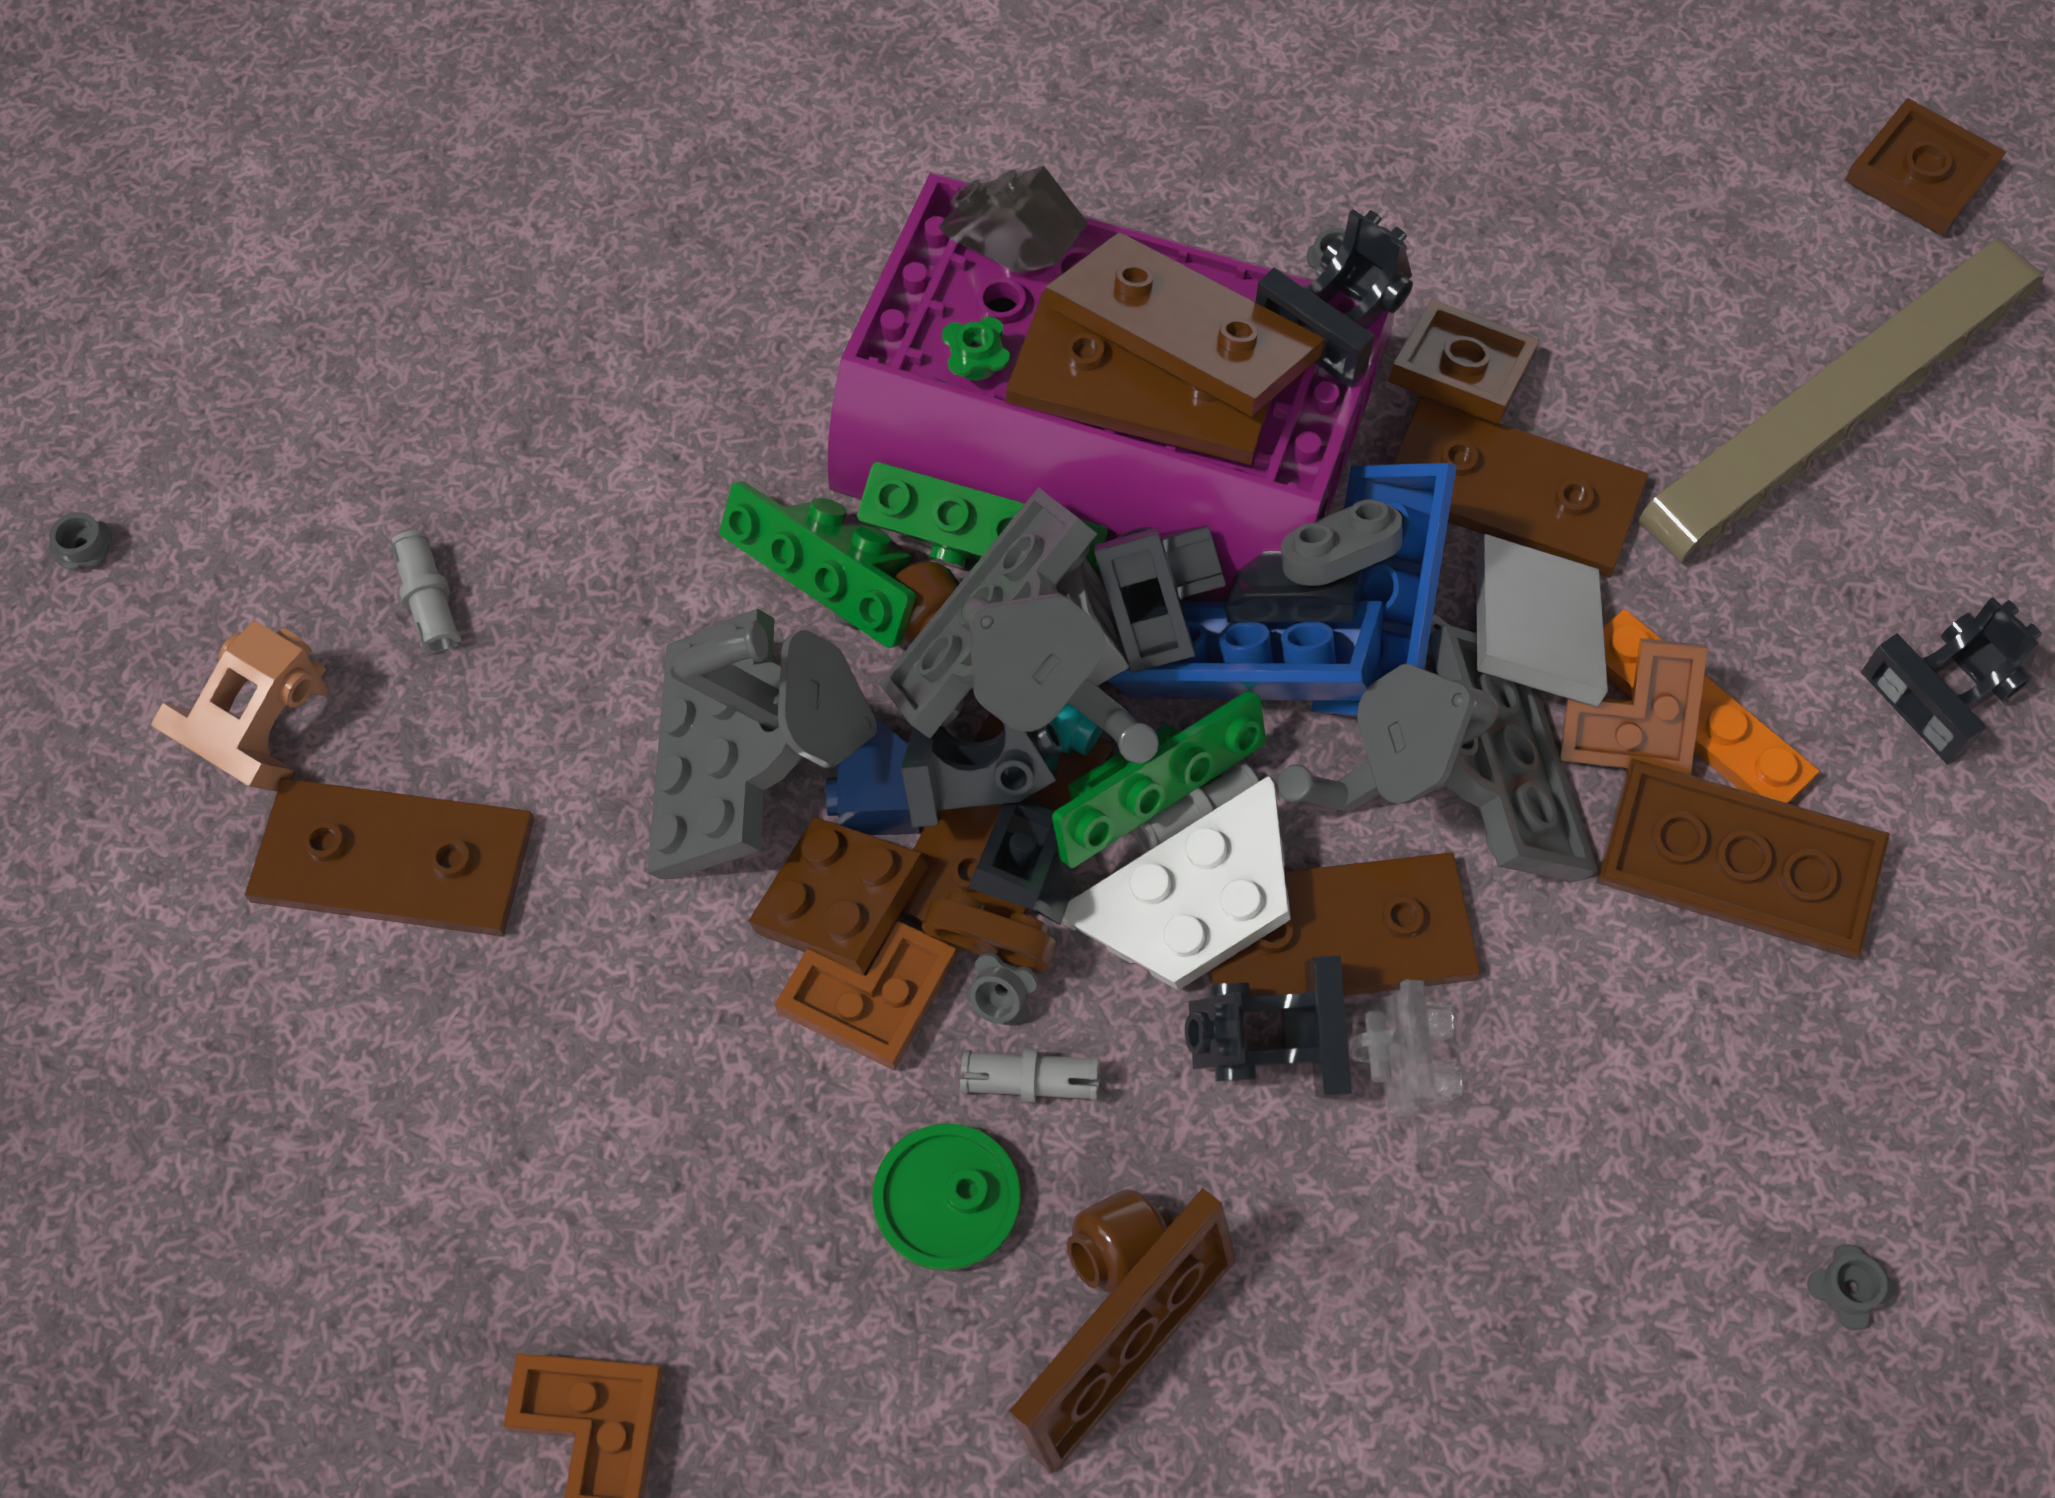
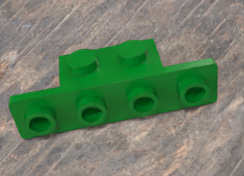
M876 462L872 465L857 518L864 524L916 538L922 545L931 549L929 559L951 567L964 569L967 559L975 562L980 560L1025 503ZM1081 520L1097 533L1089 543V551L1086 556L1087 561L1097 573L1099 566L1094 553L1095 545L1107 542L1109 532L1105 526Z
M744 481L732 484L719 529L721 537L885 647L893 648L900 646L916 596L912 590L893 578L901 570L908 567L911 555L890 543L891 539L885 532L874 527L864 526L848 516L846 508L836 501L826 498H814L809 503L783 507Z
M1248 690L1182 732L1165 724L1155 730L1159 740L1158 750L1149 761L1132 763L1126 760L1121 753H1118L1070 783L1068 787L1071 801L1056 810L1052 816L1061 861L1070 868L1076 867L1263 747L1266 743L1261 697Z

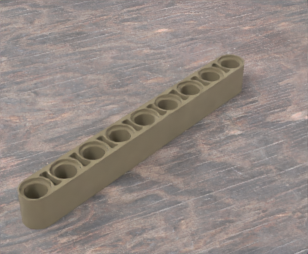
M2000 238L1995 239L1664 489L1645 508L1639 517L1638 523L1683 565L1686 564L1689 560L1685 557L1698 546L1704 550L1731 529L1728 523L1740 514L1744 517L1750 515L1773 497L1769 492L1781 482H1784L1786 485L1790 484L1814 465L1811 459L1824 450L1829 454L1854 434L1851 430L1863 419L1869 423L1894 403L1891 400L1894 395L1902 389L1909 392L1933 373L1931 370L1932 366L1943 358L1948 362L1972 343L1970 338L1980 329L1987 332L2011 313L2008 311L2010 306L2019 299L2023 303L2027 301L2038 289L2045 275Z

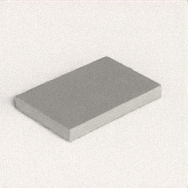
M1484 534L1476 548L1477 670L1598 707L1608 692L1599 569Z

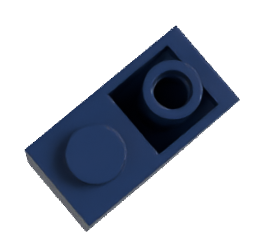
M875 717L877 732L874 737L837 765V777L826 778L827 815L838 816L841 826L870 836L920 834V827H912L901 770L908 744Z

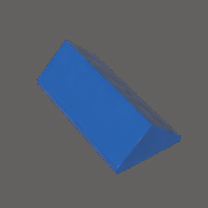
M1431 463L1350 467L1344 509L1353 506L1359 501L1378 500L1394 507L1402 517L1403 544L1400 550L1395 555L1362 569L1364 591L1360 601H1382L1383 605L1380 678L1403 664H1410L1422 669L1425 668L1457 467L1453 464ZM1313 700L1311 711L1357 719L1360 701Z
M1360 601L1354 622H1227L1226 602H1181L1194 643L1195 656L1132 673L1129 667L1107 681L1129 697L1235 699L1250 690L1259 695L1261 700L1360 701L1365 690L1372 683L1380 679L1383 627L1382 601Z

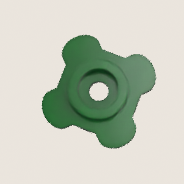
M985 317L980 322H969L964 325L952 322L946 325L942 331V341L950 348L951 356L947 361L949 371L965 379L983 380L995 374L996 371L1003 370L1010 360L1009 352L1002 347L1000 339L1003 335V324L996 318ZM973 344L981 345V347L973 348L970 346Z

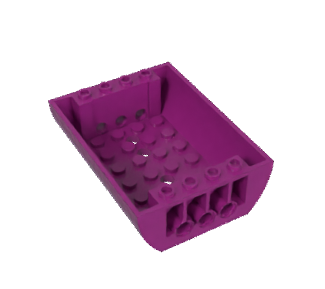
M929 173L840 360L829 428V490L862 500L872 465L880 462L1021 503H1026L1039 487L1079 519L1105 526L1109 532L1107 541L1114 540L1127 531L1141 527H1159L1160 533L1209 525L1226 586L1194 594L1183 599L1192 602H1226L1236 571L1248 564L1263 551H1281V543L1285 536L1298 527L1308 523H1315V521L1328 516L1389 345L1394 313L1391 314L1385 311L1368 329L1375 336L1367 373L1352 388L1313 363L1272 398L1251 465L1006 403V388L1042 292H1045V287L1120 232L1254 302L1256 301L1258 282L1272 268L943 174ZM1281 271L1302 286L1310 285L1315 281ZM1340 291L1328 304L1338 311L1346 313L1359 303ZM1000 297L1013 300L1017 304L1012 310L1007 312H995L986 307L988 302ZM985 317L998 319L1003 324V335L1000 337L1003 348L1008 350L1010 355L1008 365L1003 370L996 371L995 374L983 380H969L951 373L947 363L951 356L950 348L942 341L944 327L952 322H958L962 325L969 322H980ZM973 344L970 347L977 348L981 347V345Z

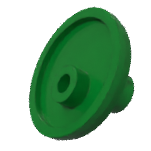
M935 1124L920 1128L906 1135L885 1155L874 1179L872 1204L878 1228L886 1242L896 1253L907 1261L923 1268L937 1271H953L968 1268L982 1262L1003 1245L1017 1220L1020 1206V1187L1012 1161L1004 1149L991 1137L979 1130L964 1125Z

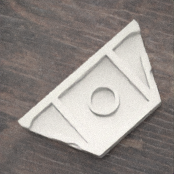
M1269 776L1069 901L1062 920L1063 924L1074 931L1075 929L1105 945L1111 953L1129 963L1139 964L1148 969L1155 978L1180 990L1291 920L1288 890L1284 874L1283 844L1280 836L1277 810L1278 798L1273 781Z

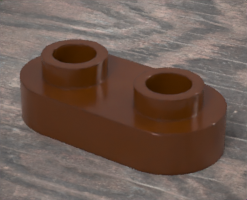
M949 893L946 899H934L931 901L922 924V929L929 936L952 947L979 956L984 953H995L1003 963H1009L1018 968L1028 967L1036 973H1044L1049 970L1057 942L1047 934L1049 927L1041 920L1019 913L1011 914L1009 919L987 912L982 902L961 893Z

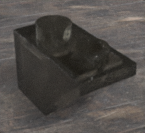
M1042 166L1018 173L1015 169L1009 170L996 180L981 183L979 180L968 183L951 200V205L954 209L939 228L946 237L1019 274L1056 265L1087 226L1088 222L1046 167Z

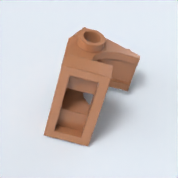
M253 620L242 633H235L224 642L219 652V662L193 708L188 709L162 703L150 725L247 786L278 791L281 778L290 779L295 770L270 755L268 746L269 733L275 720L286 705L296 708L303 704L311 693L321 696L327 693L328 688L321 679L326 669L317 661L311 663L308 658L312 652L311 648L296 634L286 628H280L275 633ZM250 680L258 685L242 716L239 717L230 712V709L243 685Z

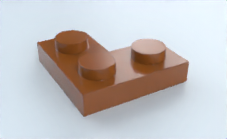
M1640 638L1632 701L1603 698L1597 707L1566 698L1560 745L1561 761L1627 768L1628 763L1633 758L1691 775L1708 647L1704 644Z
M897 921L866 976L807 948L774 1004L777 1014L895 1071L957 959L956 948Z
M516 1353L503 1427L509 1432L574 1438L564 1498H643L663 1371L659 1366Z

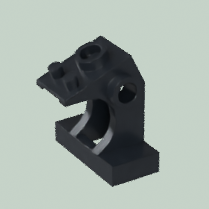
M1354 209L1349 212L1345 235L1337 236L1325 250L1320 263L1325 271L1310 285L1302 286L1273 267L1258 282L1255 301L1257 304L1325 338L1322 355L1314 363L1350 388L1367 373L1375 336L1368 329L1385 311L1391 314L1396 312L1406 301L1413 287V281L1410 280L1412 272L1406 253L1407 246L1403 242L1407 238V234L1398 227H1394L1390 231L1382 226H1378L1382 218L1372 210H1369L1365 217ZM1341 291L1359 304L1351 311L1342 313L1328 303Z
M1209 525L1160 533L1159 527H1141L1127 531L1114 540L1096 544L1094 553L1131 672L1135 673L1195 656L1194 643L1180 599L1226 586Z
M1992 597L1976 617L1969 612L1953 622L1940 636L1946 645L1931 655L1923 658L1920 657L1897 633L1878 645L1862 669L1861 674L1948 765L1966 753L1986 728L1984 723L1971 710L1993 695H1996L2001 702H2004L2031 681L2033 677L2027 670L2032 666L2039 645L2036 639L2042 636V633L2034 624L2030 623L2028 626H2025L2015 617L2019 610L2013 602L2007 600L2001 605ZM1953 662H1956L1977 684L1959 695L1955 694L1937 675L1938 672Z
M1050 722L1038 730L1029 732L1015 730L1004 723L1005 729L998 736L982 742L962 741L952 736L945 729V726H940L929 739L915 727H912L901 767L912 827L939 825L941 812L944 809L1021 802L1056 781L1059 755L1063 751V745L1053 723Z
M1341 955L1312 957L1304 963L1307 991L1305 993L1251 996L1250 983H1223L1209 985L1210 997L1188 1001L1189 1015L1185 1023V1041L1189 1051L1192 1053L1193 1069H1215V1082L1257 1079L1256 1067L1312 1064L1315 1097L1352 1094ZM1281 1011L1284 1050L1245 1051L1243 1013Z

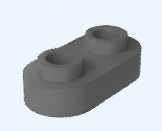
M1363 500L1351 507L1319 519L1315 523H1308L1298 527L1287 534L1281 543L1284 574L1291 581L1301 585H1324L1395 555L1403 544L1401 514L1394 507L1381 501Z

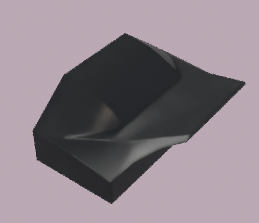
M1263 551L1248 564L1236 571L1225 604L1227 622H1354L1364 591L1362 569L1328 584L1306 586L1295 583L1286 577L1282 567L1281 551Z
M1026 799L1021 802L1003 804L968 888L1030 909L1061 925L1076 882L1067 865L1060 858L1052 820L1055 811Z

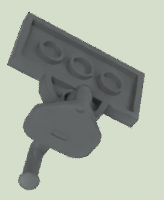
M1039 487L888 671L879 685L907 721L929 739L940 726L948 725L957 717L964 705V696L973 688L977 701L985 709L1009 727L1023 732L1035 731L1046 726L1068 702L1107 732L1118 743L1120 753L1126 760L1132 763L1147 762L1155 756L1158 750L1159 740L1156 732L1150 726L1139 723L1123 706L1087 679L1101 661L1105 651L1106 641L1103 629L1095 619L1068 597L1059 594L1055 586L1063 575L1072 573L1082 564L1088 554L1089 543L1097 533Z
M758 608L667 645L647 874L659 879H676L760 851L764 790L783 780L800 761L802 756L822 767L829 768L841 763L874 737L877 732L875 717L844 654L837 646L810 631L801 630L789 635L783 643L781 666L772 662L775 618Z
M1447 624L1443 625L1429 636L1428 644L1434 660L1432 664L1433 673L1417 666L1403 664L1372 683L1365 690L1358 705L1357 720L1369 762L1337 781L1313 776L1309 769L1298 764L1286 767L1278 776L1277 791L1285 801L1293 803L1302 802L1344 812L1353 811L1380 795L1393 803L1410 804L1445 783L1463 800L1480 807L1487 830L1486 843L1491 854L1496 859L1498 867L1572 882L1584 880L1598 872L1538 689L1479 672L1477 670V633Z

